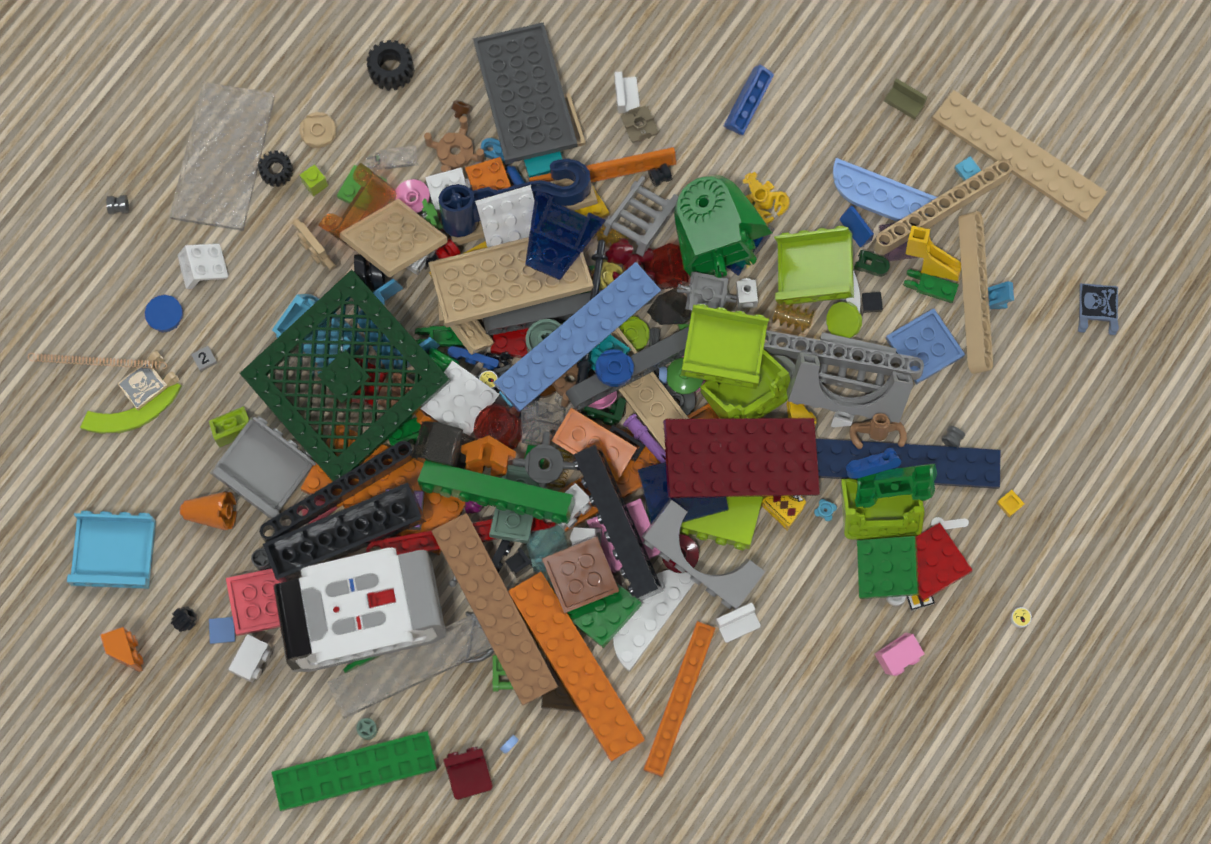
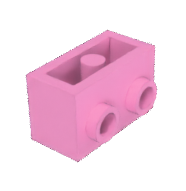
M904 633L874 655L885 674L897 676L903 673L904 668L908 665H914L919 662L924 652L914 634Z

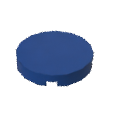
M160 295L151 299L145 309L147 323L151 328L159 332L172 331L178 327L183 318V308L179 301L169 295Z
M610 349L604 351L598 357L595 364V373L598 379L610 387L625 385L631 379L634 372V364L628 354H624L621 350Z

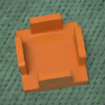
M489 435L464 444L461 447V453L466 455V470L482 473L483 466L487 468L492 467L490 476L494 477L506 475L508 462L516 456V451Z

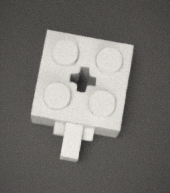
M462 168L425 177L431 201L436 209L438 218H441L438 197L444 188L460 184L472 190L469 179H464Z

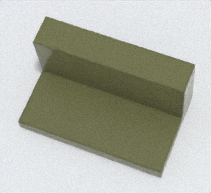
M896 78L884 102L915 120L924 108L927 96Z

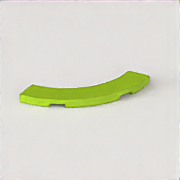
M177 383L166 388L139 410L134 407L130 410L113 414L87 411L80 428L99 434L123 433L140 428L157 418L167 406L169 407L177 397L182 386Z

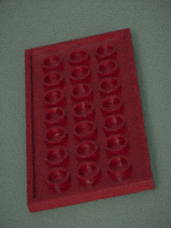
M814 418L663 420L668 498L820 495Z

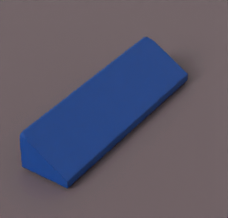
M757 65L752 69L723 125L726 129L744 135L774 77V74L763 65Z

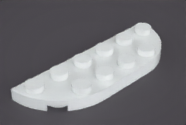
M666 570L658 573L657 577L664 591L643 601L639 600L642 606L613 637L616 656L629 672L695 584L690 579L692 575L688 572L683 574Z

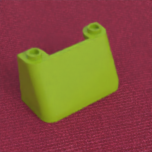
M763 349L757 389L724 383L718 385L717 382L706 381L700 386L703 397L720 419L762 418L788 400L787 389L790 383V375L784 367Z
M841 479L843 529L846 538L852 540L916 537L921 534L925 513L923 501L919 499L913 500L912 495L878 498L876 504L869 508H863V506L856 507L854 500L857 494V480Z

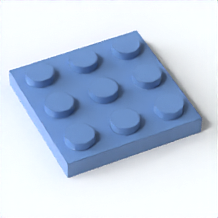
M934 308L890 333L885 338L891 348L897 349L896 354L918 357L923 361L924 369L922 376L917 380H913L916 385L965 356V353ZM917 366L910 367L912 371L919 370Z

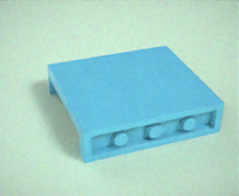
M91 511L74 513L77 523L71 574L67 575V583L71 586L149 589L156 520L148 513H139V516L131 515V513L127 512L112 515L111 512L102 511L100 514H93Z

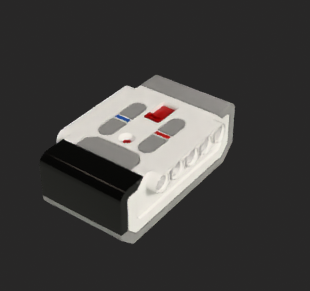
M384 548L301 569L302 578L277 583L273 586L286 663L293 672H313L432 644L447 636L433 565L426 550H417L397 555L395 548Z

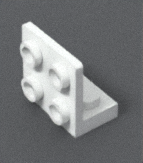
M220 244L185 245L177 255L186 289H193L200 280L228 278Z

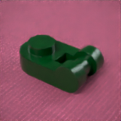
M860 250L859 260L854 265L855 270L879 277L888 273L890 264L886 258ZM866 260L872 261L871 265L865 264Z

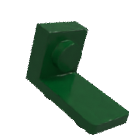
M619 397L611 404L609 413L589 406L582 408L581 413L591 420L599 419L606 425H617L621 421L626 399Z

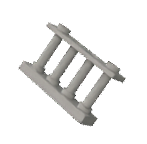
M643 176L638 182L634 181L630 188L631 192L612 217L608 216L604 223L606 227L604 231L605 236L612 229L637 242L636 244L639 246L636 253L642 257L675 212V204L679 197L674 194L670 200H665L642 187L645 180ZM639 193L662 206L663 210L662 212H657L634 198ZM631 205L654 218V223H647L627 212L626 209ZM623 217L644 229L646 234H641L640 236L617 222Z
M823 332L820 340L879 351L896 353L897 350L896 348ZM822 363L818 374L823 385L829 384L870 394L883 386L885 377L883 374H877L875 385L864 382L866 371L858 370L857 380L845 378L847 368L839 367L838 376L826 374L828 365Z

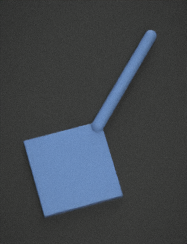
M233 616L209 619L210 644L235 642Z

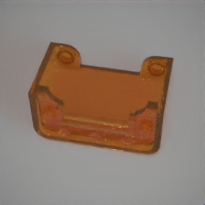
M359 163L353 173L354 180L362 187L342 217L329 213L323 217L318 225L330 236L352 250L354 249L340 238V232L395 201L397 197L396 190L362 163Z

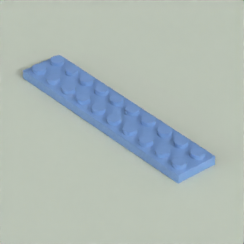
M635 262L494 381V385L520 412L660 293L661 289Z

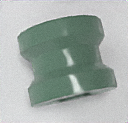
M363 718L357 723L356 730L362 739L370 740L377 735L378 728L372 719Z

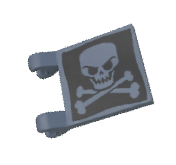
M1080 283L1079 332H1086L1088 320L1108 321V334L1116 335V332L1119 330L1118 286Z

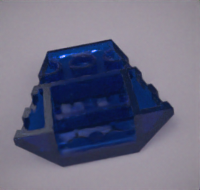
M536 189L525 266L561 280L606 220L591 213L584 216L552 202L554 197Z

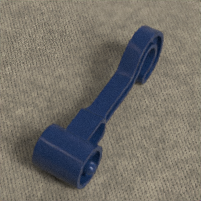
M561 159L550 164L551 178L554 180L571 179L574 183L569 186L563 187L539 180L500 190L486 187L472 191L465 185H450L444 188L438 197L443 229L447 234L454 237L470 235L476 230L480 221L475 201L529 185L532 189L534 201L542 200L560 206L575 205L582 202L590 193V171L577 160Z

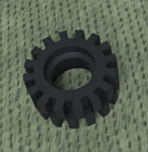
M275 150V153L272 154V151H269L268 156L264 154V159L260 158L258 170L262 180L267 185L270 184V186L274 187V184H276L277 187H280V183L285 185L286 180L288 182L291 180L290 176H293V166L289 157L284 152L279 154ZM274 163H279L283 166L282 171L278 174H271L269 172V167Z

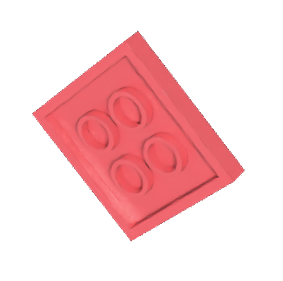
M272 568L226 578L236 636L285 626L280 596L286 595L283 585L288 583L287 581H277ZM287 599L286 601L289 606L291 605V600Z

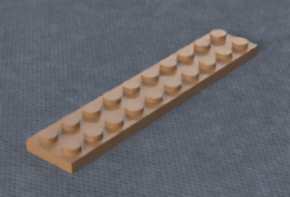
M467 513L432 530L445 559L522 706L558 688Z

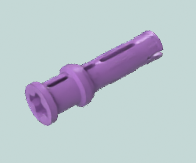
M636 414L631 415L623 423V426L629 428L634 434L635 439L642 441L662 466L666 465L665 450L650 435L647 426H644L637 419L638 416Z

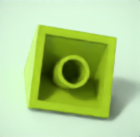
M244 406L209 420L213 438L219 448L232 443L250 420Z

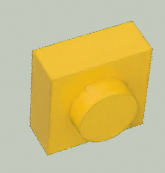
M1013 490L997 501V505L1009 518L1025 505Z

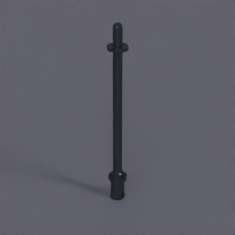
M603 239L598 242L597 254H593L591 257L595 261L592 282L594 287L591 289L590 300L599 293L603 262L608 260V257L604 255L606 243ZM590 352L577 363L576 384L589 378V370L592 369V365L589 362Z

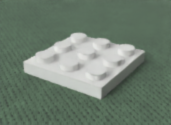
M530 185L475 201L487 248L542 234Z
M452 360L444 371L451 381L421 409L466 441L499 396V393Z

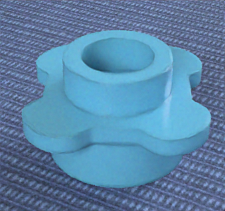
M821 499L814 514L816 517L824 518L825 521H831L832 514L836 511L837 507L835 504Z

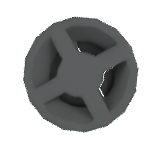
M949 426L947 434L941 440L947 446L957 447L958 449L960 440L964 439L965 433L957 427Z

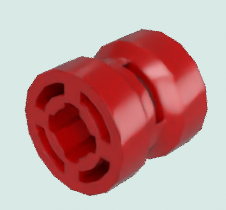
M451 239L443 247L435 250L439 259L461 254Z

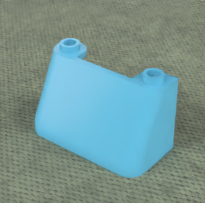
M297 294L272 329L277 334L276 337L278 338L319 298L312 294ZM332 318L331 327L339 328L340 318ZM327 321L320 327H326ZM345 321L344 328H352V327ZM318 331L317 341H325L326 331ZM331 332L330 341H338L339 332ZM344 332L343 341H351L352 332ZM357 332L356 341L365 342V338ZM313 334L306 340H312ZM304 344L303 351L306 354H311L312 344ZM317 345L316 354H324L325 345ZM330 345L329 354H337L338 345ZM343 345L342 352L346 349L351 353V345ZM316 358L315 362L318 363L316 367H323L324 358ZM329 358L328 365H329L335 358Z

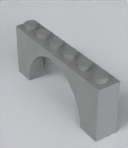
M799 353L787 389L789 402L810 405L813 408H825L833 412H845L849 415L865 416L869 419H872L875 414L882 413L888 417L890 422H900L913 387L910 374L892 371L885 384L873 393L854 398L843 397L832 393L821 383L818 377L820 368L818 356Z
M669 499L641 536L645 539L643 543L652 550L654 547L660 551L659 556L667 562L670 559L675 562L676 565L674 567L683 574L687 571L692 575L690 579L697 585L704 584L707 587L705 591L714 598L716 595L722 598L721 603L727 608L731 609V607L738 609L765 571L749 559H746L739 567L725 574L709 575L695 570L684 558L679 544L680 526L687 511Z

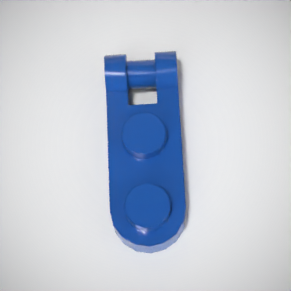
M887 448L884 453L870 455L869 457L853 460L846 465L847 476L856 479L893 469L901 464V460L893 448Z

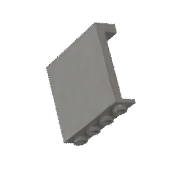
M254 416L250 418L210 471V474L272 519L279 514L278 511L313 465L315 466L316 463L306 451L302 453L298 450V445L292 440L286 441L282 438L283 434L279 430L269 428L267 421L260 416L257 418Z

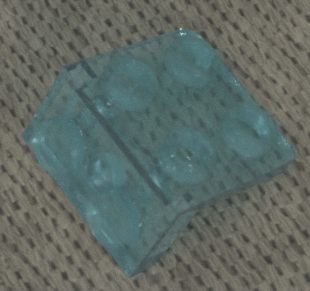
M560 526L530 534L529 543L526 545L533 572L547 571L542 558L567 548L564 532Z

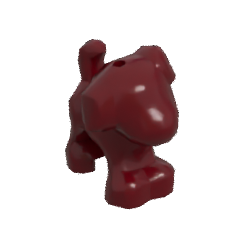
M620 238L609 247L604 255L608 257V263L622 264L623 272H625L635 262L641 267V264L651 261L653 259V250L648 248L642 257L637 253H632L633 247L627 239ZM615 271L612 274L613 280L620 276ZM646 271L645 273L654 282L655 273L653 271Z

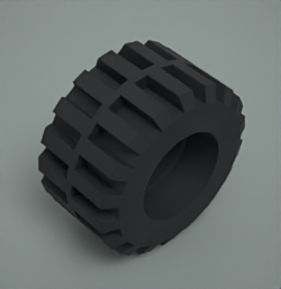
M387 40L386 43L381 41L378 46L375 44L373 50L368 52L369 56L366 59L369 76L373 83L378 85L380 89L385 87L386 91H390V88H393L395 91L398 90L397 87H405L404 83L408 84L410 78H413L414 64L410 50L403 43L399 45V41L396 40L394 42ZM389 60H395L400 63L394 70L387 71L381 68L382 64Z

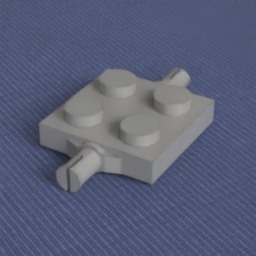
M692 272L688 286L681 284L677 286V288H682L677 289V292L687 294L685 308L687 310H692L693 305L704 304L709 308L716 309L718 307L723 308L726 301L737 302V300H734L737 299V295H731L727 292L728 278H717L713 275Z

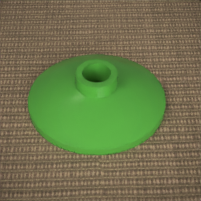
M683 358L676 359L667 369V383L669 387L679 394H691L697 391L704 380L681 376Z

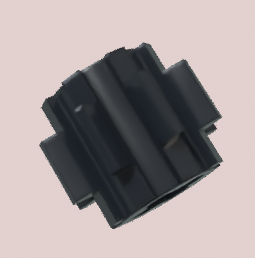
M188 606L181 609L177 608L172 613L171 624L179 632L186 631L187 629L190 631L196 625L197 614Z

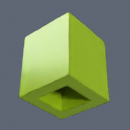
M315 164L300 174L303 185L313 197L328 187L325 176Z

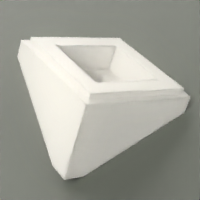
M840 411L835 412L831 427L851 426L854 415Z

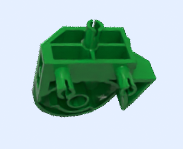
M708 175L690 182L683 188L675 204L674 218L684 270L690 277L692 272H698L722 278V273L724 277L727 275L725 266L743 260L749 266L751 263L755 264L757 258L753 252V249H755L753 240L773 234L739 187L721 175Z

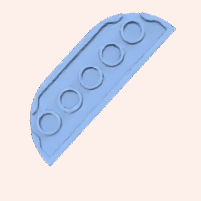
M838 158L835 159L833 180L841 196L855 206L888 219L899 221L937 198Z

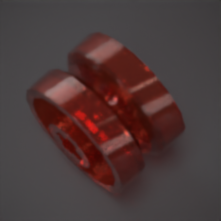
M493 404L481 410L476 417L474 434L477 439L489 435L507 447L514 449L521 441L523 424L520 418L504 406Z

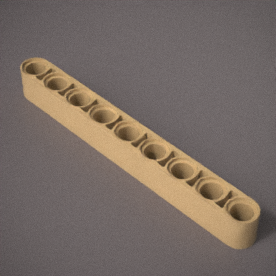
M1007 159L998 160L877 234L874 243L875 252L885 255L907 242L912 227L910 223L916 224V227L928 229L1004 183L1009 178L1013 168L1012 163Z
M979 211L961 215L958 219L968 368L972 374L993 369L984 223Z

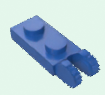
M450 346L447 349L449 356L457 360L466 358L465 362L476 365V362L481 363L483 368L491 371L501 366V362L497 359L478 353L471 355L466 349Z

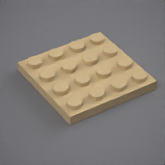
M399 199L340 232V238L388 277L393 276L447 243V236Z

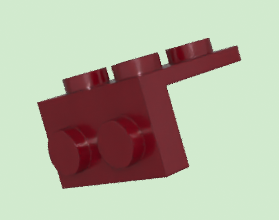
M478 746L466 749V753L462 754L453 752L443 759L453 796L456 800L485 793L493 789L482 748L478 749Z

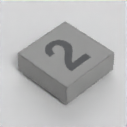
M209 346L191 354L200 372L217 364Z

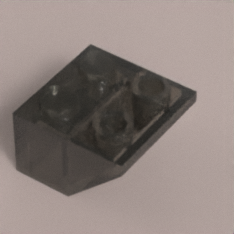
M434 421L422 422L412 458L422 463L426 460L453 466L459 443L462 439L463 429Z

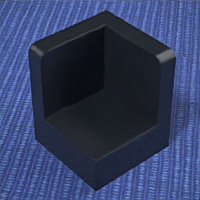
M521 547L517 549V554L505 561L516 578L532 568L531 561Z

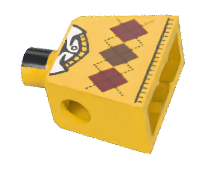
M803 496L766 497L762 500L761 506L788 531L807 502L802 498Z

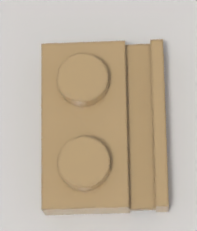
M478 320L450 326L471 355L484 350L486 347H491L494 343Z

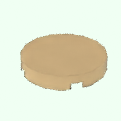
M314 112L307 115L301 121L299 132L301 139L306 145L312 148H322L334 140L336 126L334 120L327 114Z

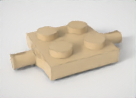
M298 218L295 219L292 224L299 232L297 236L301 240L300 243L304 249H309L311 257L317 264L321 263L323 267L327 266L330 271L335 269L336 265L330 259V256L326 254L325 249L305 224L301 223Z

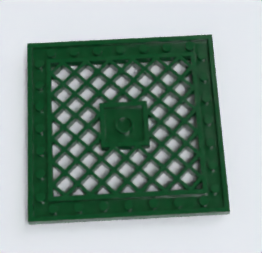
M352 269L240 372V375L332 481L357 468L451 381ZM346 305H354L353 315L345 314ZM359 307L366 315H358ZM341 308L340 314H334ZM332 318H340L339 328L331 327ZM345 319H353L352 328H344ZM358 319H366V328H357ZM327 321L326 327H320ZM371 321H372L379 329L370 328V327H371ZM318 331H326L325 341H317ZM331 332H339L338 341H330ZM344 332H352L351 341H343ZM357 332H365V342L356 341ZM370 333H378V342H369ZM313 334L312 340H306ZM383 334L390 342H383ZM304 344H312L311 354H303ZM317 345H325L324 354H316ZM330 345H338L337 354H329ZM343 345H351V353L346 349L342 352ZM356 346H364V355H355ZM369 346H377V355H368ZM382 346H391L390 356H382ZM298 348V353H292L295 349ZM395 348H396L403 356H395ZM290 357H298L297 367H289ZM303 358H311L310 367H302ZM316 358H324L323 367H315ZM329 358H335V359L328 365ZM355 359H363V368ZM368 359H376V369H367ZM381 360H390L389 369H381ZM394 360H403L402 370L394 369ZM282 361H284V366H278ZM407 362H409L415 370H407ZM276 370H284L283 380H275ZM289 371H297L296 380H288ZM302 371H310L309 380H301ZM315 371H321L317 376L322 381H314ZM368 373H375V382H368L372 379ZM380 373H389L388 383H380ZM393 373L402 374L401 383H393ZM407 374H415L414 384L406 383ZM276 384H282V391L276 386ZM288 384H296L295 394L287 393ZM301 384H309L308 394H300ZM314 385H322L321 394H313ZM366 386H374V396H365ZM328 387L334 395H327L326 388ZM379 387H388L387 396H379ZM392 387H401L400 397L392 396ZM406 387H413L405 394ZM361 389V395H354ZM287 397H294V405ZM300 398H308L307 407H299ZM313 398H321L320 408H312ZM326 398L334 399L333 408H325ZM352 399H360L359 409H351ZM365 400H373V409H364ZM378 400H387L386 410H378ZM391 400L398 401L391 407ZM340 401L342 404L347 402L346 409L338 408V402ZM299 411H306V419ZM312 411L320 412L319 421H311ZM325 412H333L332 422L324 421ZM338 412H346L345 422H337ZM351 413H359L358 423L350 422ZM364 413H372V423H363ZM377 413L384 414L377 420ZM311 425H319L318 433ZM324 425L332 426L331 435H323ZM337 426H345L344 436L336 435ZM350 426H358L357 436H349ZM363 427H369V428L363 433ZM323 439H331L330 447ZM336 439H344L343 449H335ZM349 440H355V441L348 447Z

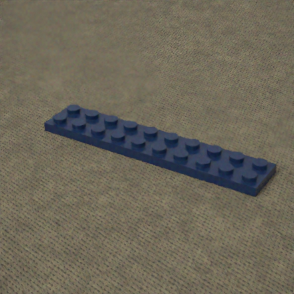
M816 439L819 478L854 479L847 476L846 465L853 460L869 457L870 455L884 453L887 448H893L901 460V464L893 469L935 464L937 476L934 485L1000 488L1001 450L963 447L957 449V447L905 444L903 447H899L898 443L861 441L863 447L857 449L852 441Z

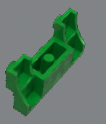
M935 464L890 469L857 478L855 505L856 507L863 506V508H869L876 504L878 498L912 495L913 500H929L933 497L936 490L934 485L937 476Z

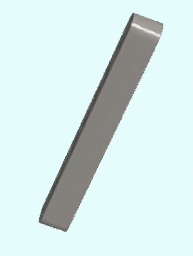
M766 330L765 339L768 342L764 344L763 349L768 354L798 359L799 353L818 356L819 363L888 376L891 375L892 371L910 374L912 380L919 379L923 374L924 363L918 357ZM780 342H784L787 345L785 347H779L777 344ZM804 346L806 349L799 351L796 347ZM817 349H822L824 353L817 354L815 351ZM840 352L843 356L835 357L834 354ZM860 356L862 360L856 361L853 357ZM878 359L881 363L874 364L872 360ZM898 363L900 367L894 368L891 364ZM917 366L919 370L912 371L910 367Z

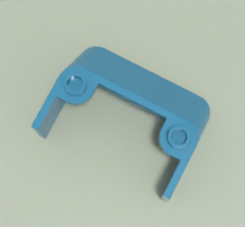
M392 279L373 293L385 305V301L401 291L403 287L395 279ZM360 308L358 315H366ZM358 319L360 328H366V319ZM371 321V327H370V328L379 329V328ZM370 333L369 342H378V333ZM383 334V342H390ZM431 337L419 344L426 353H428L430 348L437 349L440 347ZM372 346L377 353V346ZM382 346V356H390L391 346ZM395 348V356H403V355ZM381 360L385 368L389 369L390 360ZM394 360V369L402 370L403 360ZM407 362V368H408V367L411 366V364H410L409 362Z

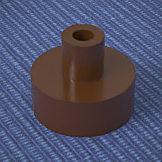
M454 100L451 107L452 110L456 111L454 117L458 119L463 114H469L471 108L469 104Z

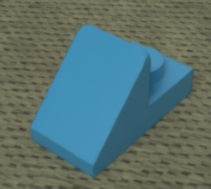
M1007 281L988 287L989 309L1008 308L1007 303L1014 301L1012 282Z

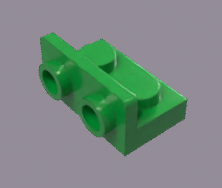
M417 418L408 420L388 439L391 446L400 441H407L411 445H421L429 439L425 426L419 424Z

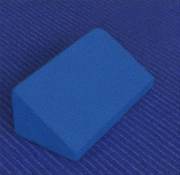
M851 205L840 217V222L843 226L849 228L852 232V238L858 246L863 247L872 241L874 233Z

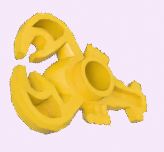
M748 173L742 181L744 184H749L752 193L746 195V197L752 204L755 202V209L765 223L769 224L774 220V217L765 219L766 216H771L772 214L760 210L771 209L774 203L775 212L781 206L777 215H783L789 208V197L782 191L770 192L774 189L770 181H766L762 185L756 180L757 173Z

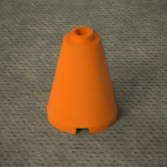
M221 492L185 500L180 506V514L188 521L221 530L232 529L237 516V511H233L236 499L232 492Z

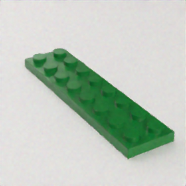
M424 731L272 771L271 773L279 809L282 812L437 771L429 733Z

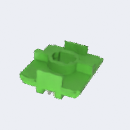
M426 198L423 199V218L436 229H442L434 205L431 202L427 203Z

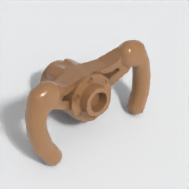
M882 413L875 414L870 422L853 423L849 430L850 439L857 449L863 447V444L857 437V432L867 433L872 439L882 441L887 438L889 432L896 430L900 434L899 447H903L907 440V433L901 422H890L888 417Z

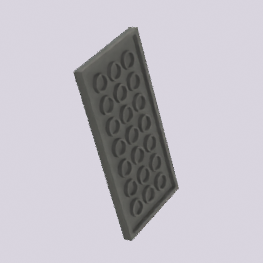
M544 22L473 38L505 164L578 147Z

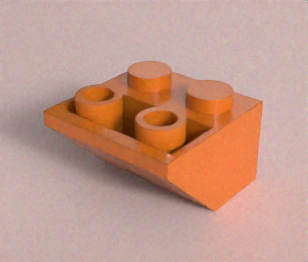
M121 627L100 635L105 653L108 656L138 672L143 671L141 665L144 664L141 653H138L136 650L138 641L131 631Z

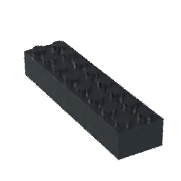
M593 445L575 453L574 465L577 471H580L583 475V478H581L585 489L588 488L591 493L589 500L592 506L598 509L597 518L600 524H603L607 530L604 534L607 541L611 542L614 546L612 552L616 561L619 560L622 567L620 571L624 579L627 578L630 583L628 589L631 596H635L636 599L643 601L663 592L664 590L602 449L597 445Z
M405 483L263 543V547L276 580L285 582L301 575V569L337 560L367 547L371 542L384 540L426 522L413 487L409 483Z

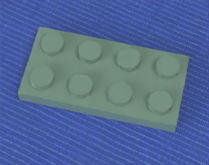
M508 465L507 473L502 477L503 479L539 487V483L528 475L524 467ZM495 508L489 535L491 538L528 544L534 517L528 514L519 515L507 509L502 511Z

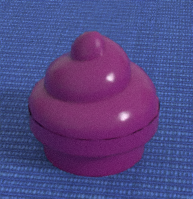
M465 502L467 514L479 513L483 509L477 502Z

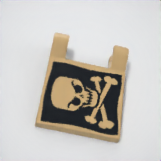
M157 351L150 355L145 368H136L117 383L137 410L145 406L166 388L179 382V378L174 372H169L162 379L157 371L151 368L152 360L154 362L153 366H155V361H157V365L161 364L159 361H164V358ZM150 360V368H146L148 367V361Z

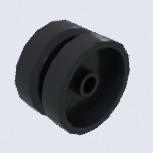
M361 254L354 255V271L369 289L370 283H372L373 292L383 286L386 281V275L371 262L368 265L367 259Z

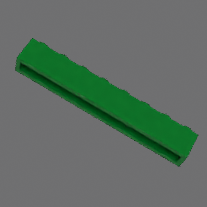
M426 460L417 480L420 489L426 493L435 492L447 498L452 496L464 502L473 501L481 506H494L502 511L507 509L519 515H532L540 520L545 518L556 524H568L575 505L574 497L571 494Z

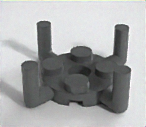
M549 431L543 433L542 445L534 447L527 454L526 459L514 458L512 460L514 466L525 467L528 475L539 483V487L546 489L547 483H552L559 479L564 469L577 471L574 462H565L561 452L550 445L553 433ZM544 458L550 462V466L546 470L541 469L539 465L540 461Z

